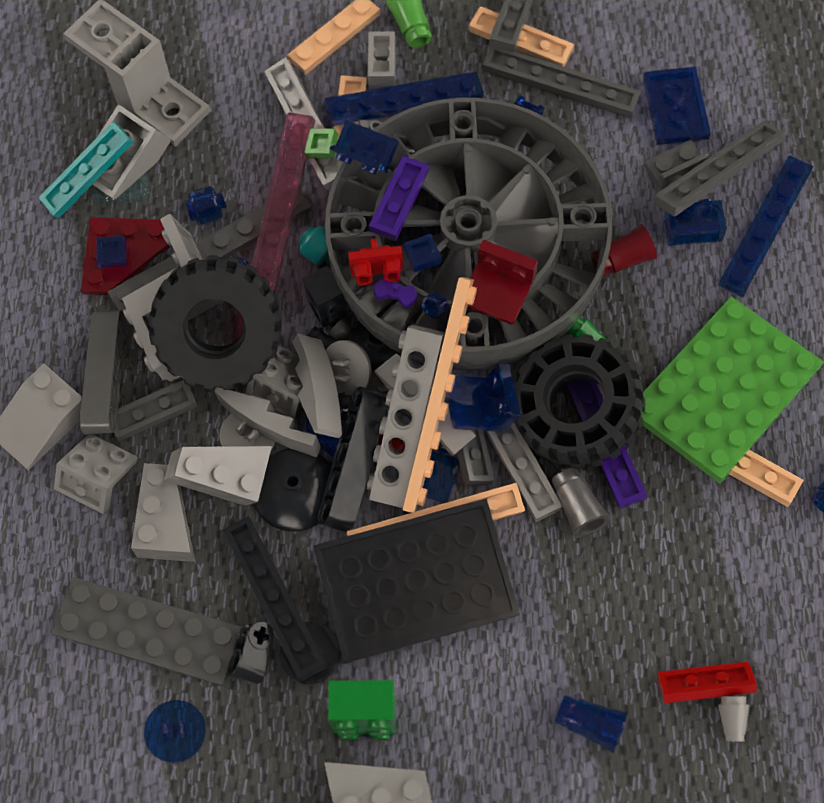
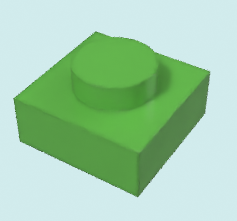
M310 129L305 148L306 156L308 158L333 159L339 136L338 132L335 129Z

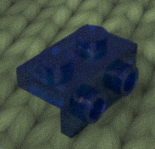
M345 120L336 146L331 144L329 150L337 153L335 159L350 165L353 160L362 163L360 169L376 175L378 170L387 173L399 141Z

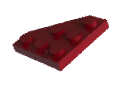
M90 217L81 283L82 295H108V291L119 286L130 277H134L148 266V263L156 256L162 255L167 251L170 246L162 235L161 231L164 230L161 220Z

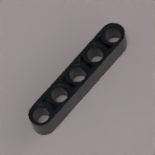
M359 386L354 391L318 512L319 524L343 532L350 531L353 528L380 437L381 421L386 415L388 408L386 405V395Z

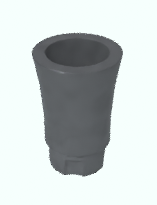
M568 468L553 477L552 484L575 538H581L595 532L610 521L611 517L600 505L577 469Z

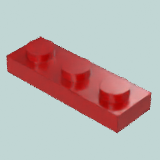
M749 661L657 673V681L664 703L756 693L757 683Z

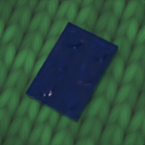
M696 66L644 72L643 82L656 144L664 145L682 143L689 140L710 139L711 131Z

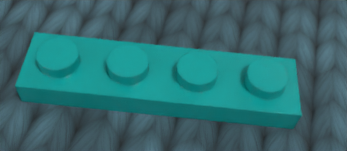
M113 121L38 198L53 216L60 218L134 142L119 124Z

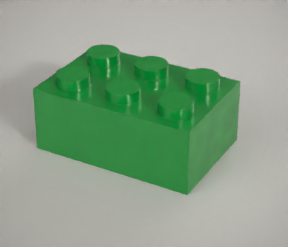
M394 680L329 681L328 720L334 736H340L341 741H357L358 736L371 735V740L386 741L390 740V735H396Z

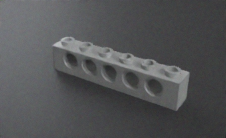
M411 325L407 328V331H402L398 348L403 350L401 359H396L392 371V377H396L394 389H389L386 398V405L390 406L388 417L384 416L380 425L379 433L384 435L382 444H377L374 452L373 462H377L375 473L370 474L367 483V490H371L369 500L400 508L404 506L445 332ZM413 351H419L424 355V365L417 366L412 362L411 353ZM406 380H412L418 385L417 394H410L405 390L404 384ZM399 409H406L411 413V422L400 420L398 416ZM392 438H401L405 443V450L395 449L392 445ZM386 466L395 467L399 472V477H389L386 474Z

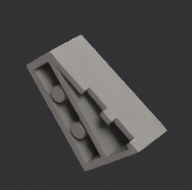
M324 762L333 803H432L425 771Z

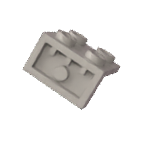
M278 346L274 358L268 362V367L261 374L256 373L253 376V380L247 384L245 392L246 395L269 400L276 414L291 417L294 419V422L298 418L302 406L298 394L303 385L295 370L300 361L299 356L288 349Z
M88 434L57 463L54 490L104 514L110 507L113 486L137 463V456L93 434Z

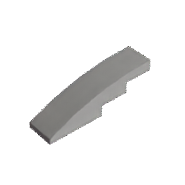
M297 334L292 342L300 358L295 370L303 385L298 397L315 433L340 438L342 428L336 382L322 340Z
M397 353L374 371L388 389H394L396 377H392V371L396 359H401ZM406 380L404 384L405 390L410 394H417L418 385L412 380ZM448 405L445 420H439L437 432H441L440 442L453 456L474 439L476 435Z
M216 387L215 394L220 404L241 422L243 420L246 421L247 426L250 428H255L261 435L290 449L314 457L318 456L321 446L317 436L298 431L294 419L276 414L269 400Z

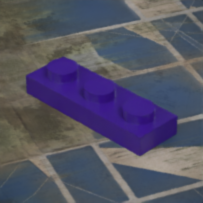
M402 156L369 225L370 232L395 241L397 240L429 172L428 164Z

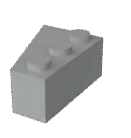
M272 446L181 447L171 452L164 480L244 506L257 503Z
M144 463L131 545L132 551L137 558L196 562L181 486L164 480L168 465Z

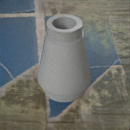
M721 697V704L718 707L725 741H745L744 735L746 733L750 706L746 705V697Z

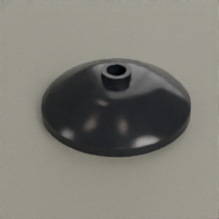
M290 448L270 455L258 502L253 503L260 517L269 525L283 531H303L318 525V512L332 467L331 464L320 454L314 457ZM292 479L298 481V484L294 487L288 485V482Z

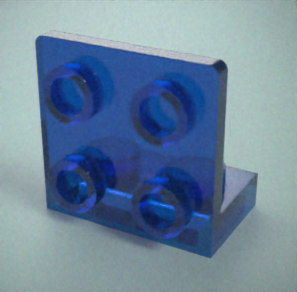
M498 363L485 378L455 375L452 392L446 391L448 408L454 429L505 432L521 416L509 364Z

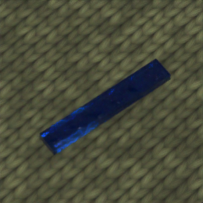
M477 71L328 97L325 98L324 105L330 125L336 126L358 122L359 120L397 115L407 109L443 99L483 98L484 91Z
M790 155L788 156L718 286L744 297L814 166Z

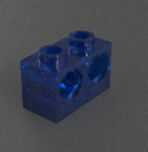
M700 200L675 217L666 211L663 218L668 246L723 241L727 231L722 200ZM703 218H709L713 222L705 221ZM681 220L686 224H679L676 221Z

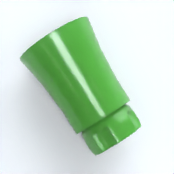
M386 0L387 7L393 14L404 39H406L410 47L416 49L430 43L432 35L421 0Z

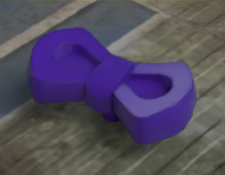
M382 278L374 286V295L378 301L388 298L395 299L400 302L404 309L412 307L418 298L417 291L412 285L402 287L400 284H393Z

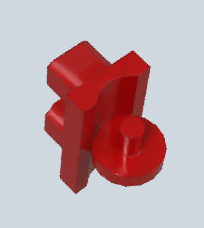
M373 238L371 239V247L361 248L360 251L348 252L351 276L355 277L359 286L372 283L373 274L384 273L385 281H399L401 271H404L401 246H377V239Z

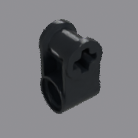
M257 622L243 625L239 629L233 653L228 663V675L256 684L263 680L274 640V632L269 624Z

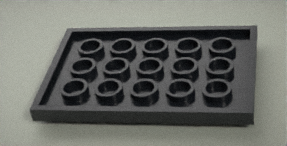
M487 499L313 545L344 664L520 615Z

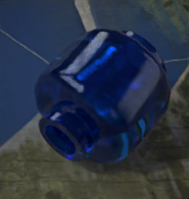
M206 186L189 192L188 200L184 201L190 220H195L198 225H204L221 219L223 215L222 209L226 208L222 192L216 193L212 186Z

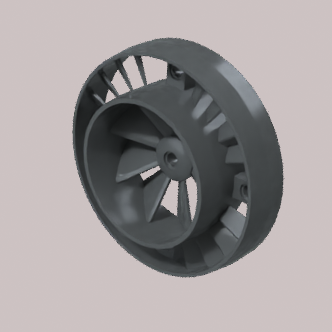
M452 98L425 103L392 116L369 132L352 149L336 174L329 192L326 206L325 232L331 268L350 309L374 337L402 354L403 350L398 348L400 336L411 319L416 322V326L446 333L458 279L460 277L470 279L472 275L471 255H474L476 266L478 248L482 240L538 260L536 278L513 325L470 308L466 309L465 316L470 317L466 334H460V346H463L459 363H453L452 369L481 370L510 365L526 359L534 350L538 352L544 348L543 344L549 340L556 342L580 318L594 296L604 274L612 238V212L609 196L597 167L580 144L561 127L549 119L515 104L484 98ZM477 134L495 136L502 139L500 143L477 139ZM450 135V140L435 143V137ZM520 144L530 148L526 156L517 151ZM410 145H412L413 149L415 150V153L412 155L406 148ZM402 156L429 165V172L415 202L431 194L445 207L440 213L421 205L413 204L403 227L440 226V233L401 247L404 271H401L400 280L392 283L400 284L402 287L414 286L411 280L446 246L451 250L426 292L414 286L418 298L415 304L408 309H404L400 302L395 299L388 298L378 301L374 295V286L356 296L354 292L384 278V273L373 274L372 283L359 286L355 277L351 276L350 266L340 269L337 257V250L371 247V239L373 238L377 239V246L387 245L388 238L370 232L369 225ZM545 158L556 165L546 174L538 166ZM385 160V161H386L388 164H390L395 170L392 172L390 169H388V168H387L385 165H383L381 162H383V161ZM569 177L577 187L558 196L554 184ZM362 180L381 191L378 192L361 184ZM458 186H466V195L460 196ZM581 201H586V203H587V204H574V203H578V202H581ZM346 206L368 211L344 213ZM584 220L587 224H580L577 221ZM470 224L474 227L465 228L463 225ZM354 228L360 230L355 233L349 232V230ZM598 240V261L595 273L558 263L562 241ZM554 274H558L588 289L577 300L550 284ZM546 296L566 313L554 321L538 305ZM394 301L395 304L381 318L376 316V314ZM527 316L538 329V332L530 336H526L519 325V322ZM503 331L507 343L489 346V335ZM413 351L411 353V359L425 363V357L421 352Z

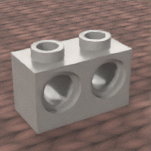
M395 31L369 32V94H395Z

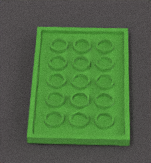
M731 296L643 392L645 411L642 412V425L720 484L817 373L824 361Z

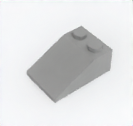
M119 104L100 134L114 121L119 124L134 143L93 183L94 186L113 199L119 197L154 166L172 140Z
M43 363L21 385L0 416V445L29 471L80 421L82 396Z

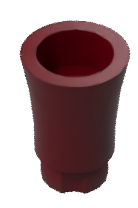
M638 225L630 232L611 242L603 277L611 273L615 274L634 265L657 259L654 242L644 225ZM598 250L591 253L595 269L597 268Z

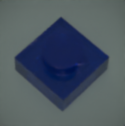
M431 234L404 243V250L414 273L442 263V257Z
M124 236L97 238L96 264L99 268L127 266V240Z

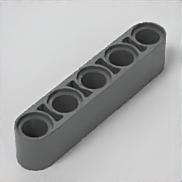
M122 310L93 312L91 316L80 410V426L84 435L113 433L116 428L126 330L125 316Z

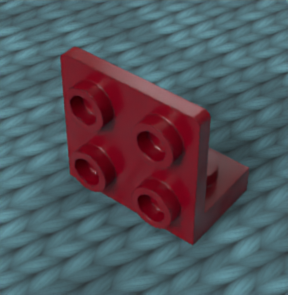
M482 240L478 248L477 265L470 279L474 280L472 287L477 288L473 305L468 304L467 308L513 325L536 278L538 260Z

